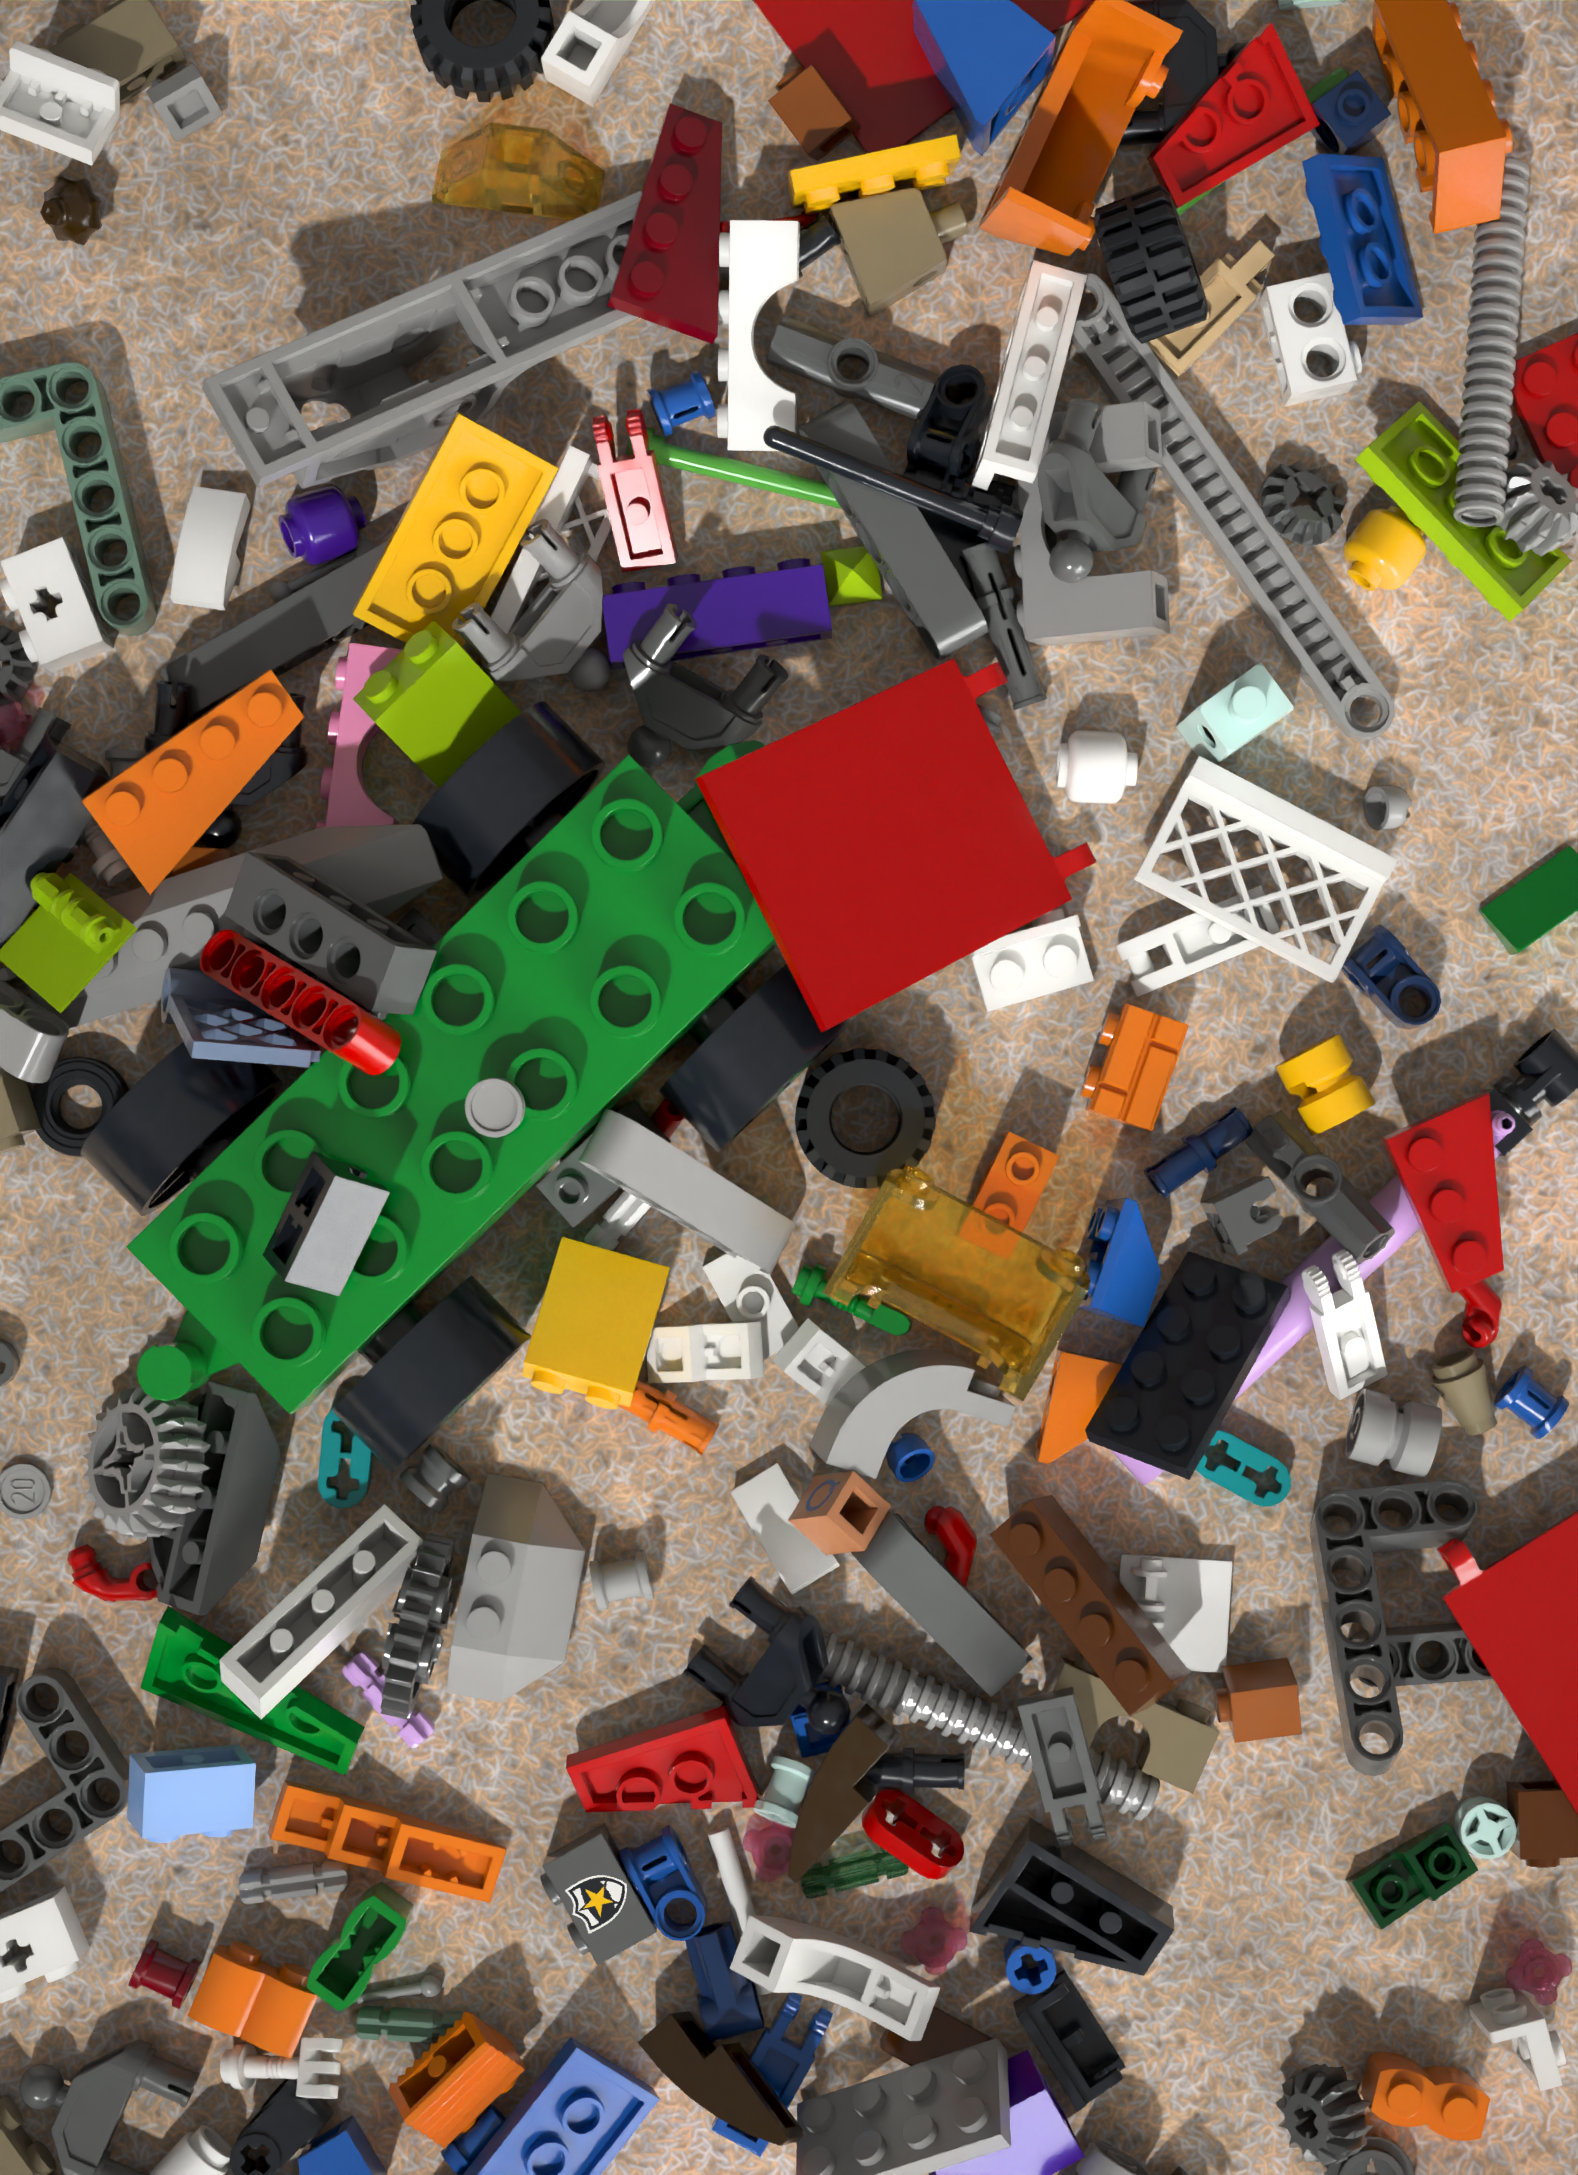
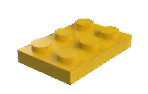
M957 135L790 170L787 191L791 209L804 207L806 215H813L830 211V206L837 204V201L841 198L858 195L859 199L885 194L891 192V189L896 186L912 183L913 188H919L920 191L941 187L946 184L945 178L954 173L961 158Z

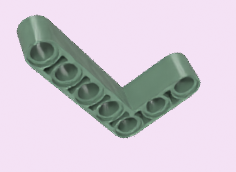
M64 362L0 378V443L56 430L98 610L102 618L119 633L127 636H139L148 632L157 618V604L110 407L102 383L86 366L77 362ZM87 382L89 391L86 398L77 404H67L65 402V394L71 384ZM22 395H33L34 406L29 414L23 417H13L11 414L13 402ZM89 435L101 436L102 445L95 456L90 458H80L78 456V446L85 437ZM103 488L113 489L115 499L111 507L103 512H93L90 504L92 496ZM114 542H125L128 552L125 560L116 566H105L103 562L105 549ZM128 595L139 596L140 609L138 614L130 620H118L116 616L118 602Z

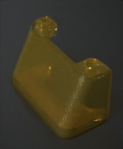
M907 1165L903 1170L891 1169L836 1262L823 1293L846 1306L849 1305L852 1297L856 1294L869 1295L870 1298L867 1305L876 1310L881 1301L891 1305L979 1353L977 1365L987 1369L992 1361L1003 1373V1378L998 1388L1024 1401L1089 1290L1091 1279L1085 1270V1261L1068 1249L1058 1247L1054 1250L934 1185L935 1181L929 1174L919 1168Z

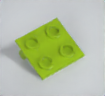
M42 872L37 874L30 884L32 897L40 906L0 949V961L59 1013H62L138 929L71 872L64 880L55 873Z

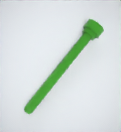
M646 427L649 449L654 450L657 466L660 464L841 509L831 490L823 481L664 443L665 437L655 435L654 428ZM630 437L625 455L634 454Z

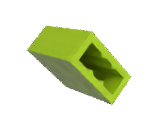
M434 620L424 630L414 634L407 641L404 649L383 670L371 675L363 689L353 698L366 714L439 789L487 740L522 713L465 650Z

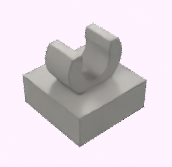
M194 63L188 67L183 64L178 66V73L162 82L158 79L154 80L151 84L152 88L146 91L175 142L182 140L223 116L221 109Z

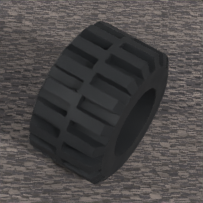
M416 0V5H411L410 17L414 26L412 30L427 70L429 72L433 71L436 82L444 89L452 85L455 95L466 100L469 93L474 92L477 95L478 102H491L490 93L500 91L503 101L514 97L511 87L519 84L525 91L533 85L531 74L534 71L542 75L541 57L553 38L552 30H555L549 0H493L509 7L515 13L516 18L510 32L502 40L484 47L467 45L459 41L451 33L453 22L458 13L467 5L480 0Z
M1159 184L1096 208L1094 217L1095 231L1116 296L1132 335L1143 344L1207 320L1208 303L1170 193Z
M857 1048L843 1053L840 1052L830 1057L811 1073L798 1097L795 1126L799 1144L804 1154L820 1173L841 1185L870 1189L879 1188L901 1180V1178L912 1172L920 1164L921 1159L928 1152L932 1143L931 1140L936 1126L935 1104L932 1093L930 1094L925 1084L926 1081L920 1073H917L910 1066L909 1062L901 1057L890 1054L888 1051ZM868 1085L881 1089L893 1100L898 1112V1126L894 1136L885 1146L872 1152H858L846 1147L839 1141L832 1127V1110L837 1099L845 1091L856 1086Z

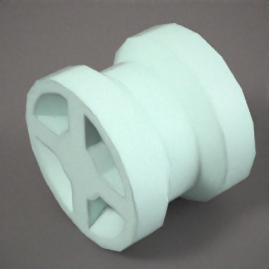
M1481 1795L1469 1797L1458 1806L1454 1813V1832L1467 1850L1479 1858L1493 1859L1501 1857L1510 1850L1515 1842L1517 1829L1514 1818L1506 1808L1491 1797ZM1478 1819L1479 1822L1476 1825V1830L1470 1832L1471 1829H1474L1475 1823Z

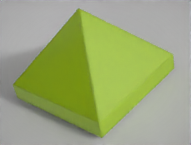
M865 546L820 552L829 607L883 600L879 569Z

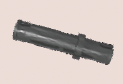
M986 542L962 550L960 554L964 558L977 597L975 601L987 622L996 658L1008 680L1006 685L1013 703V710H1017L1047 699V696L1043 692L1023 629L1017 620V613L1012 600L1017 597L1014 586L1008 588L996 550L986 546Z

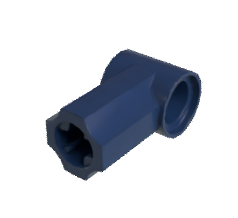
M731 1921L716 1922L703 1926L698 1934L691 1939L685 1940L700 1990V1993L697 1994L698 2005L709 2042L714 2043L765 2028L760 2002L753 1981L730 1969L738 1947Z

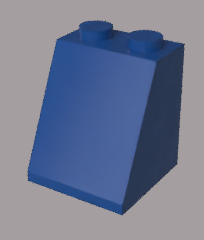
M913 0V31L973 149L983 156L1050 72L1056 36L1011 0Z

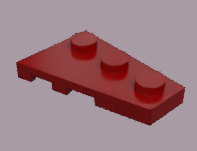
M725 1705L569 1754L566 1759V1769L585 1812L653 1811L658 1804L690 1803L691 1809H712V1802H742L743 1808H754L756 1801L762 1800L760 1788Z

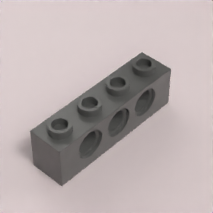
M246 852L224 914L244 928L243 936L261 945L274 947L280 951V959L295 968L309 970L317 976V981L339 994L347 995L354 1000V1003L379 1019H386L388 1013L413 1015L437 952L431 946L286 856Z

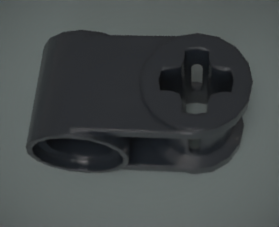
M963 364L952 366L938 378L923 414L915 423L909 436L907 460L910 465L921 467L926 463L950 470V475L957 479H964L969 475L975 463L978 449L983 441L992 406V399L984 377L977 368ZM972 397L970 401L958 404L961 400Z
M285 2079L238 2135L230 2155V2165L235 2175H276L299 2149L304 2148L332 2117L335 2110L324 2099L296 2096L297 2079ZM261 2144L269 2149L266 2157L260 2156L255 2161L248 2156L250 2148L256 2149Z

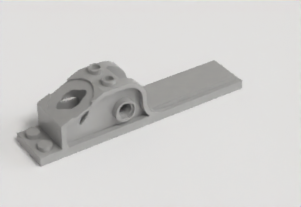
M641 191L204 379L202 389L256 486L259 488L293 473L301 489L329 482L332 478L365 469L369 471L399 462L441 443L456 412L477 422L497 403L503 389L517 376L534 365L638 319L639 317L608 307L607 303ZM720 208V222L723 220L727 221ZM719 266V282L729 278V267ZM460 321L480 357L468 361L465 368L430 383L428 380L413 385L404 368L411 366L439 348L454 333ZM309 401H321L327 404L336 403L342 405L348 411L350 419L341 423L335 420L310 431L301 416L303 405Z

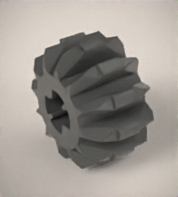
M1314 2064L1301 2070V2073L1291 2076L1288 2081L1282 2084L1284 2095L1276 2102V2105L1284 2113L1285 2119L1278 2126L1288 2129L1291 2135L1289 2148H1301L1306 2162L1320 2161L1323 2165H1335L1347 2160L1349 2156L1358 2153L1362 2147L1367 2145L1365 2134L1374 2125L1365 2115L1364 2110L1371 2102L1361 2099L1358 2093L1360 2080H1347L1343 2066L1328 2067L1326 2064Z

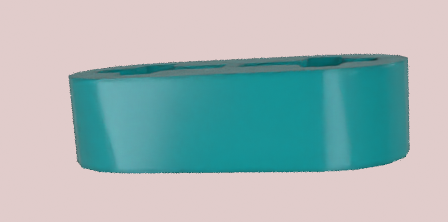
M332 1408L325 1416L323 1423L318 1487L322 1498L331 1506L340 1509L351 1508L361 1502L369 1492L374 1453L356 1435L352 1439V1450H343L344 1432L335 1430V1421H340V1419L333 1412L334 1408ZM343 1458L351 1459L350 1477L359 1479L360 1484L359 1488H353L349 1491L347 1498L339 1496V1487L330 1485V1477L339 1475L342 1470Z
M1218 1429L1209 1445L1214 1446L1219 1439L1224 1440L1226 1443L1223 1451L1238 1460L1236 1466L1232 1470L1221 1463H1216L1212 1469H1208L1205 1467L1207 1457L1203 1455L1196 1471L1210 1481L1253 1504L1268 1507L1282 1502L1288 1495L1291 1487V1477L1286 1466L1273 1456L1226 1431ZM1246 1465L1259 1472H1264L1268 1466L1274 1467L1272 1477L1279 1482L1277 1489L1274 1492L1265 1489L1260 1496L1254 1494L1257 1484L1242 1475Z

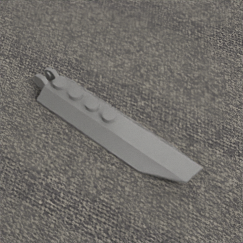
M419 824L320 827L248 851L290 857L383 917L388 916L444 879L434 846L427 831ZM246 852L164 879L151 895L143 886L104 899L105 902L138 930L62 1013H59L29 985L28 988L31 995H28V997L63 1019L69 1026V1029L161 999L163 980L167 968L201 970L200 957L202 950L214 934L218 931L229 929L243 936L244 928L224 914ZM253 942L279 958L280 951L274 947ZM7 966L0 968V979L8 983L12 978L17 977Z

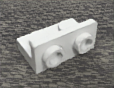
M1063 909L1050 911L1031 921L1033 928L1015 933L1010 932L969 954L986 1012L1094 981L1079 930L1081 924L1078 915L1065 918Z

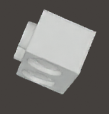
M1330 272L1267 286L1259 299L1284 407L1349 392L1357 381L1356 374H1360L1362 371L1358 345L1355 340L1348 342L1341 315L1333 301L1334 287ZM1299 301H1308L1314 304L1319 311L1320 320L1314 323L1301 321L1294 313L1293 304ZM1313 354L1326 357L1332 365V375L1318 377L1312 374L1306 365V357Z

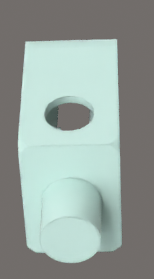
M1260 662L1197 707L1176 728L1197 757L1201 756L1218 765L1293 711L1294 707ZM1203 726L1207 728L1208 731L1211 733L1215 740V743H1213L1206 735Z

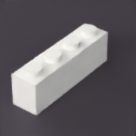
M384 1504L219 1660L221 1681L262 1719L402 1585L407 1568H413L416 1565L423 1539Z

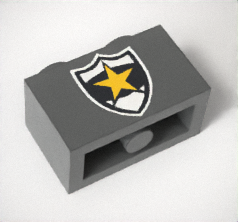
M605 1823L546 1855L542 1866L546 1873L540 1876L541 1883L551 1902L555 1906L563 1903L573 1922L568 1924L567 1928L575 1946L582 1955L590 1952L597 1965L657 1932V1925L643 1897L632 1884L619 1854L620 1850Z

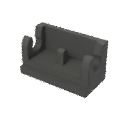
M1254 1176L1200 1203L1224 1253L1240 1255L1248 1251L1246 1245L1274 1232L1283 1221L1282 1216L1269 1218L1267 1214L1259 1215V1207L1252 1206L1258 1201L1266 1200L1276 1191L1270 1176Z

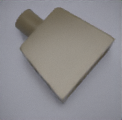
M919 188L903 189L830 206L831 226L841 240L839 246L868 317L878 314L943 274L946 270L947 257L942 244L969 233L966 218L958 202L929 212Z

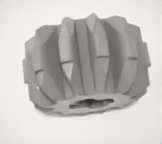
M1532 456L1524 462H1518L1512 468H1507L1504 472L1507 476V484L1503 488L1506 493V501L1501 505L1504 507L1505 517L1494 525L1502 527L1505 532V540L1512 538L1517 542L1519 550L1523 553L1531 549L1537 555L1543 556L1560 545L1564 546L1576 535V530L1578 529V488L1571 486L1567 481L1568 473L1561 475L1555 470L1551 461L1541 464L1539 460Z

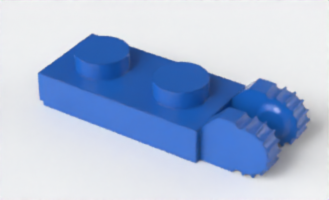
M788 1993L771 2027H765L749 2056L787 2109L815 2060L814 2052L833 2013L821 2007L810 2020L807 2027L808 2030L804 2035L801 2045L784 2037L783 2035L790 2022L794 2020L801 2007L802 1996L797 1993ZM715 2117L711 2126L712 2131L759 2157L762 2156L769 2143L749 2135Z

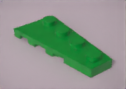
M167 1607L158 1624L141 1689L342 1775H346L355 1756L365 1728L364 1726L299 1686L291 1690L268 1714L260 1719L221 1681L219 1660L233 1646L171 1607Z

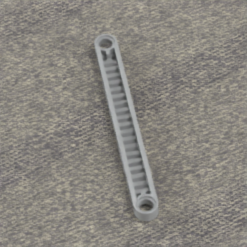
M1077 272L1087 275L1084 288L1091 291L1097 301V307L1092 314L1077 316L1071 342L1075 346L1077 354L1087 363L1089 371L1098 379L1102 390L1111 398L1113 404L1145 401L1160 411L1163 467L1157 468L1161 470L1167 484L1172 486L1178 500L1185 505L1192 520L1199 525L1205 539L1210 541L1214 552L1224 561L1230 575L1235 577L1241 591L1248 596L1255 611L1262 616L1268 630L1273 632L1279 646L1286 651L1293 666L1298 668L1302 679L1311 687L1315 698L1325 707L1338 728L1347 737L1356 741H1369L1380 736L1390 727L1395 715L1394 702L1389 692L1279 533L1269 524L1261 507L1148 344H1141L1132 335L1121 306L1108 286L1095 274ZM1368 697L1377 703L1380 709V717L1374 726L1361 727L1352 720L1350 706L1356 698Z

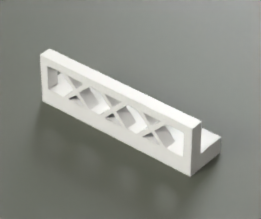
M1033 260L1021 290L971 487L987 491L994 473L1033 484L1038 472L1087 275Z
M569 446L535 522L547 519L560 536L563 533L584 526L591 544L587 554L597 563L612 531L608 510L606 508L586 516L579 495L588 476L600 480L597 464L592 463L590 454ZM576 504L580 518L568 522ZM603 519L594 538L590 523ZM529 533V537L533 539L534 536ZM524 548L491 616V619L506 634L509 633L525 613L528 606L534 602L533 595L538 585L548 581L550 577L548 572L544 573L545 569ZM544 677L532 678V680L541 684Z

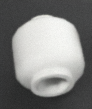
M1087 730L1075 731L1069 737L1068 743H1059L1056 787L1065 788L1067 798L1073 802L1115 804L1122 798L1125 786L1136 785L1138 754L1127 752L1126 740L1121 733Z

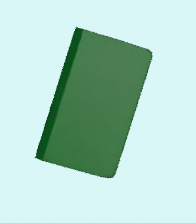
M1567 846L1478 910L1510 955L1521 952L1578 911V854L1571 846Z

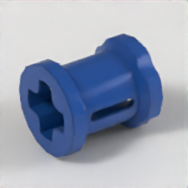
M699 370L691 372L690 379L658 391L655 387L646 390L652 410L664 437L673 434V427L703 415L707 419L716 416L711 396Z
M1522 1366L1501 1387L1495 1396L1493 1404L1499 1409L1508 1408L1531 1427L1530 1434L1533 1437L1541 1439L1563 1417L1569 1406V1400L1561 1395L1558 1397L1552 1395L1531 1378L1532 1370L1527 1366Z
M1009 1938L1003 1952L1007 1979L1012 1987L1021 1993L1030 1995L1041 1993L1048 1989L1053 1983L1057 1971L1053 1949L1044 1946L1036 1949L1021 1945V1940ZM1031 1953L1033 1959L1038 1961V1966L1028 1968L1026 1962L1022 1961L1021 1956Z

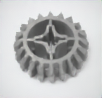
M142 1387L122 1389L119 1398L108 1399L106 1405L107 1412L96 1415L98 1425L96 1432L88 1433V1437L92 1442L89 1453L83 1455L88 1459V1471L83 1475V1479L90 1482V1489L86 1494V1500L95 1503L94 1517L104 1520L105 1529L114 1530L119 1534H126L129 1538L146 1539L147 1537L170 1535L173 1527L184 1526L186 1513L196 1511V1493L205 1491V1487L201 1482L203 1471L210 1468L204 1464V1453L211 1446L202 1440L207 1424L197 1420L199 1414L198 1407L189 1404L186 1395L175 1400L162 1401L146 1394Z

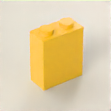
M562 1237L524 1359L522 1376L532 1379V1386L546 1392L561 1394L565 1388L586 1394L585 1400L598 1407L617 1409L619 1404L630 1407L670 1267Z

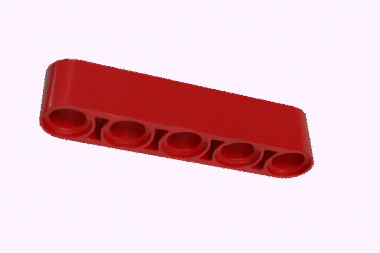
M224 929L218 931L205 944L200 957V967L205 975L364 1073L373 1076L381 1074L389 1069L396 1060L401 1047L400 1033L394 1027L233 930Z

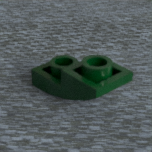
M1445 1821L1399 1845L1347 1878L1346 1882L1373 1925L1382 1930L1424 1900H1437L1477 1872L1478 1868L1449 1822Z

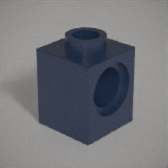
M1356 70L1312 104L1320 125L1310 130V132L1327 154L1352 155L1381 133L1391 113L1360 72Z

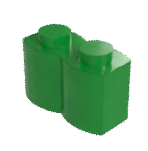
M383 1882L368 1889L356 1903L344 1924L343 1930L332 1937L322 1950L309 1974L307 1988L338 2011L352 2005L364 1992L378 1963L385 1959L400 1942L410 1922L414 1905Z

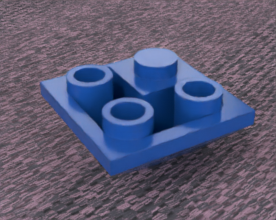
M1126 1197L1107 1200L1104 1209L1100 1207L1095 1208L1087 1228L1086 1238L1093 1240L1087 1261L1078 1260L1070 1279L1068 1290L1075 1293L1072 1306L1133 1327H1144L1161 1277V1271L1137 1201Z

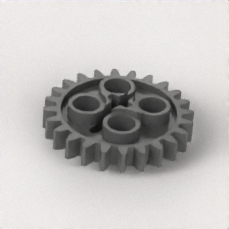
M427 1533L419 1550L416 1565L413 1568H407L401 1590L399 1589L392 1610L394 1617L399 1618L400 1621L399 1624L389 1623L383 1649L385 1651L382 1668H385L386 1676L381 1697L383 1698L380 1707L382 1709L381 1714L405 1720L409 1719L410 1714L413 1712L415 1701L418 1698L420 1685L422 1683L428 1685L434 1664L438 1661L444 1642L443 1636L438 1635L436 1629L447 1630L453 1604L451 1598L454 1585H451L452 1578L449 1572L455 1548L454 1539Z

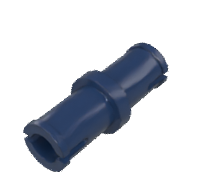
M1233 1106L1227 1113L1199 1133L1195 1134L1191 1131L1182 1137L1183 1144L1153 1166L1146 1168L1144 1174L1156 1192L1163 1199H1166L1170 1196V1193L1202 1170L1208 1174L1217 1167L1216 1160L1246 1140L1253 1132V1128L1244 1114Z

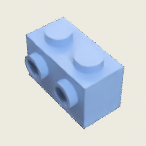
M240 1744L130 1754L127 1819L142 1839L146 1838L148 1841L156 1843L173 1842L179 1838V1835L201 1833L208 1837H226L231 1835L235 1829L253 1828L256 1763Z

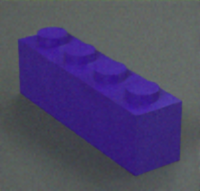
M797 558L777 563L778 571L756 573L754 566H740L722 571L723 578L701 581L699 574H684L668 578V586L646 589L645 582H628L612 587L613 594L603 595L602 600L613 670L626 668L623 651L629 643L637 639H644L664 612L665 606L669 603L678 606V610L675 613L676 616L681 609H684L697 623L695 630L688 635L671 658L672 661L832 639V625L823 564L811 566L810 559Z

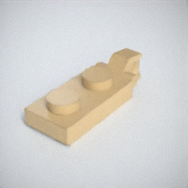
M1260 240L1239 261L1227 253L1221 260L1217 258L1199 276L1208 303L1207 320L1146 342L1162 366L1176 380L1255 302L1257 295L1263 290L1264 287L1256 278L1271 264V260L1275 255Z

